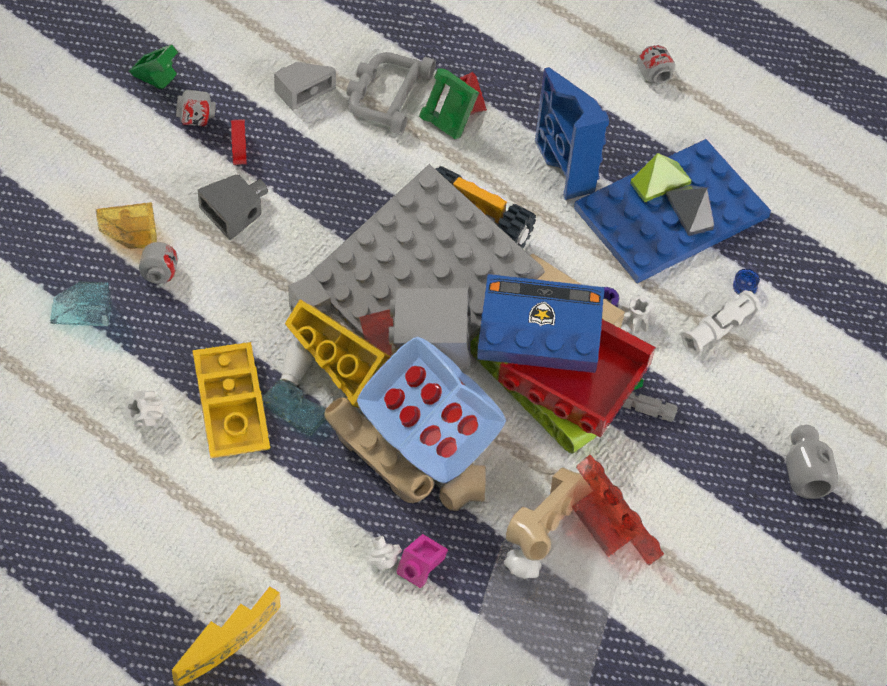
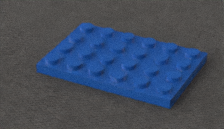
M707 139L689 146L668 158L677 161L692 180L691 184L687 186L694 185L707 188L714 222L713 230L688 236L666 194L644 202L630 184L631 179L639 171L574 203L576 212L637 284L770 217L771 210Z

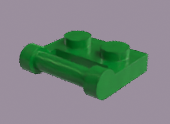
M439 68L434 76L436 81L426 106L422 107L419 117L424 121L431 122L453 139L461 137L479 92L448 70ZM447 84L450 89L439 114L435 110Z

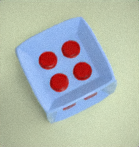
M415 337L400 347L368 381L357 398L360 409L378 432L393 447L399 450L410 463L441 483H448L464 472L497 437L506 422V418L500 408L474 380L464 374L448 356L433 344L420 337Z

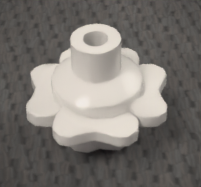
M383 536L374 538L372 540L374 549L371 555L366 557L368 565L375 564L380 570L393 567L398 561L396 555L402 552L400 545L386 544Z

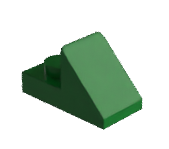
M170 44L147 53L138 60L129 70V73L159 89H164L177 75L176 71L172 68V59L178 51Z

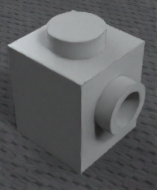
M314 274L288 285L291 312L301 299L326 315H331V298Z

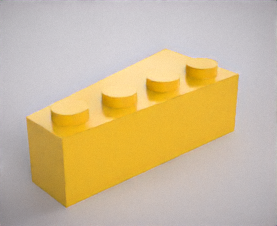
M300 299L286 320L285 325L303 347L313 355L319 366L329 374L334 384L348 397L347 399L350 403L360 409L357 403L359 394L391 356L319 309Z

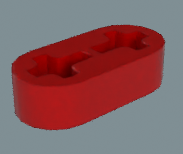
M231 120L233 165L247 164L245 120Z

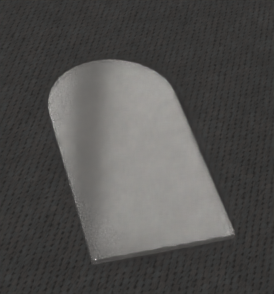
M565 515L560 520L557 528L548 533L551 540V548L549 554L539 560L542 565L538 577L527 579L511 574L510 570L504 565L507 553L510 550L521 549L520 546L507 541L505 538L499 550L455 686L589 685L619 580V562L616 552L610 541L600 530L582 519Z

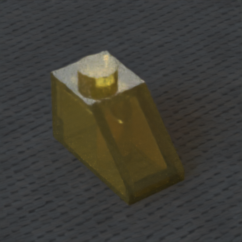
M152 202L96 209L99 231L128 249L145 248L147 245L157 242Z

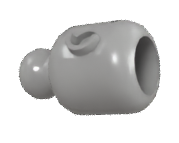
M801 425L796 427L791 433V442L794 446L790 448L786 455V467L791 488L798 496L803 498L816 499L824 497L831 493L838 483V472L833 451L826 443L819 441V433L813 426Z

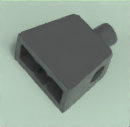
M235 174L198 189L199 208L231 240L260 217L262 213L261 197L268 194V189L261 179L249 185L240 175Z

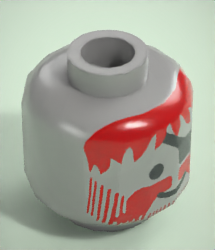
M661 45L646 47L637 60L639 70L649 83H666L671 79L675 70L673 58L668 50Z
M185 90L182 96L177 98L176 117H180L181 122L185 125L206 126L209 118H214L216 102H211L210 95L207 92Z
M154 242L147 245L142 251L139 264L141 276L155 284H164L171 281L175 276L178 263L176 250L164 242Z

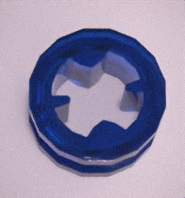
M741 269L734 277L733 290L738 295L745 290L756 294L760 277L751 269Z

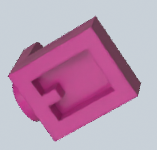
M422 534L404 549L396 573L415 586L422 588L426 584L429 573L445 559L448 549Z

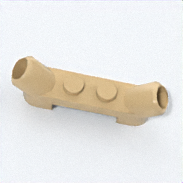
M338 398L325 409L324 418L335 430L339 440L350 451L356 452L387 481L391 489L402 500L408 503H416L430 494L434 486L433 478L410 463L399 450L393 447L358 412L347 398Z
M472 463L459 476L444 484L440 489V500L443 505L449 510L458 511L469 501L484 502L485 466L473 465Z
M561 468L552 477L550 495L534 511L522 507L512 517L506 532L507 541L520 546L524 556L529 560L535 561L545 558L551 548V540L548 533L557 528L560 520L565 515L569 516L576 504L598 502L603 493L601 476L597 472L576 473L566 468Z

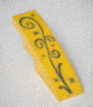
M269 586L252 609L240 603L222 627L210 621L172 669L174 684L176 686H183L207 673L236 653L280 609V592Z

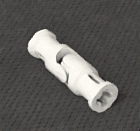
M745 290L740 293L739 298L734 302H727L721 307V310H717L701 320L698 327L692 331L687 330L684 332L681 338L686 349L695 355L699 354L706 344L716 342L730 332L732 328L743 323V318L751 313L755 314L760 311L761 307L758 298L751 291Z

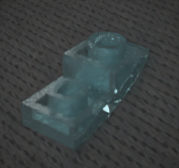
M279 380L262 397L263 404L271 411L308 436H311L326 421L324 418L325 408L305 399L301 389L282 380Z

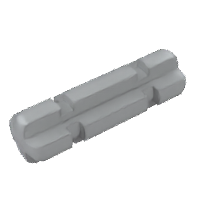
M632 392L622 406L628 409L635 407V411L654 417L660 415L662 416L661 419L670 422L675 419L677 413L676 405L667 402L664 405L661 400L642 394L636 396V392Z

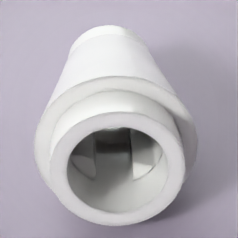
M292 343V346L287 348L280 382L290 388L297 387V384L314 361L313 355L301 343Z

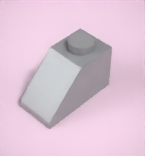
M295 62L274 73V89L293 111L336 89V70L329 66Z

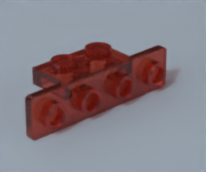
M592 455L585 457L576 465V468L593 491L575 503L571 508L608 557L631 541L645 562L651 565L664 555L660 543L654 536L649 534L642 524L639 514L629 507L623 498L621 490L613 485L606 476L601 463L595 460Z

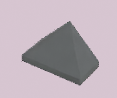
M690 185L666 192V196L688 236L714 229L707 188Z

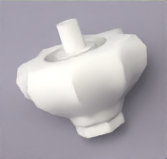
M522 549L510 550L504 561V565L510 570L511 574L523 579L538 577L542 565L539 560L532 561L527 559Z

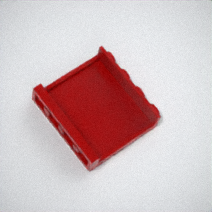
M602 319L598 364L595 373L514 363L505 364L502 362L500 364L498 382L506 389L516 391L527 397L532 403L549 409L557 417L567 419L578 425L584 432L592 433L601 438L651 365L656 347Z

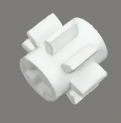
M631 297L630 304H623L622 311L625 312L622 324H627L633 332L642 330L646 332L648 324L655 325L657 315L654 312L656 305L651 304L646 297Z
M155 391L133 392L134 398L129 399L126 404L127 417L135 420V427L156 426L155 420L162 417L163 414L162 400L155 397Z

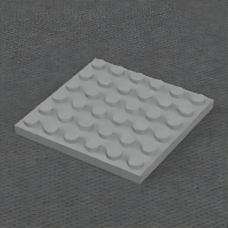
M428 164L306 277L314 274L330 296L331 305L372 345L392 356V345L389 344V327H393V317H390V300H395L397 288H468L472 341L480 334L488 274L537 280L545 271L536 260L436 169Z

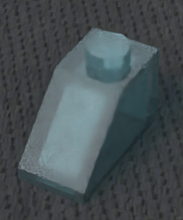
M79 281L55 296L50 323L109 326L112 306L109 283Z

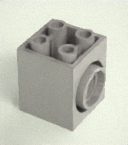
M397 288L395 300H390V317H393V327H389V344L392 345V355L411 339L420 337L433 344L458 367H470L471 309L468 288Z

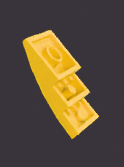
M251 342L193 350L210 459L269 450L270 443Z

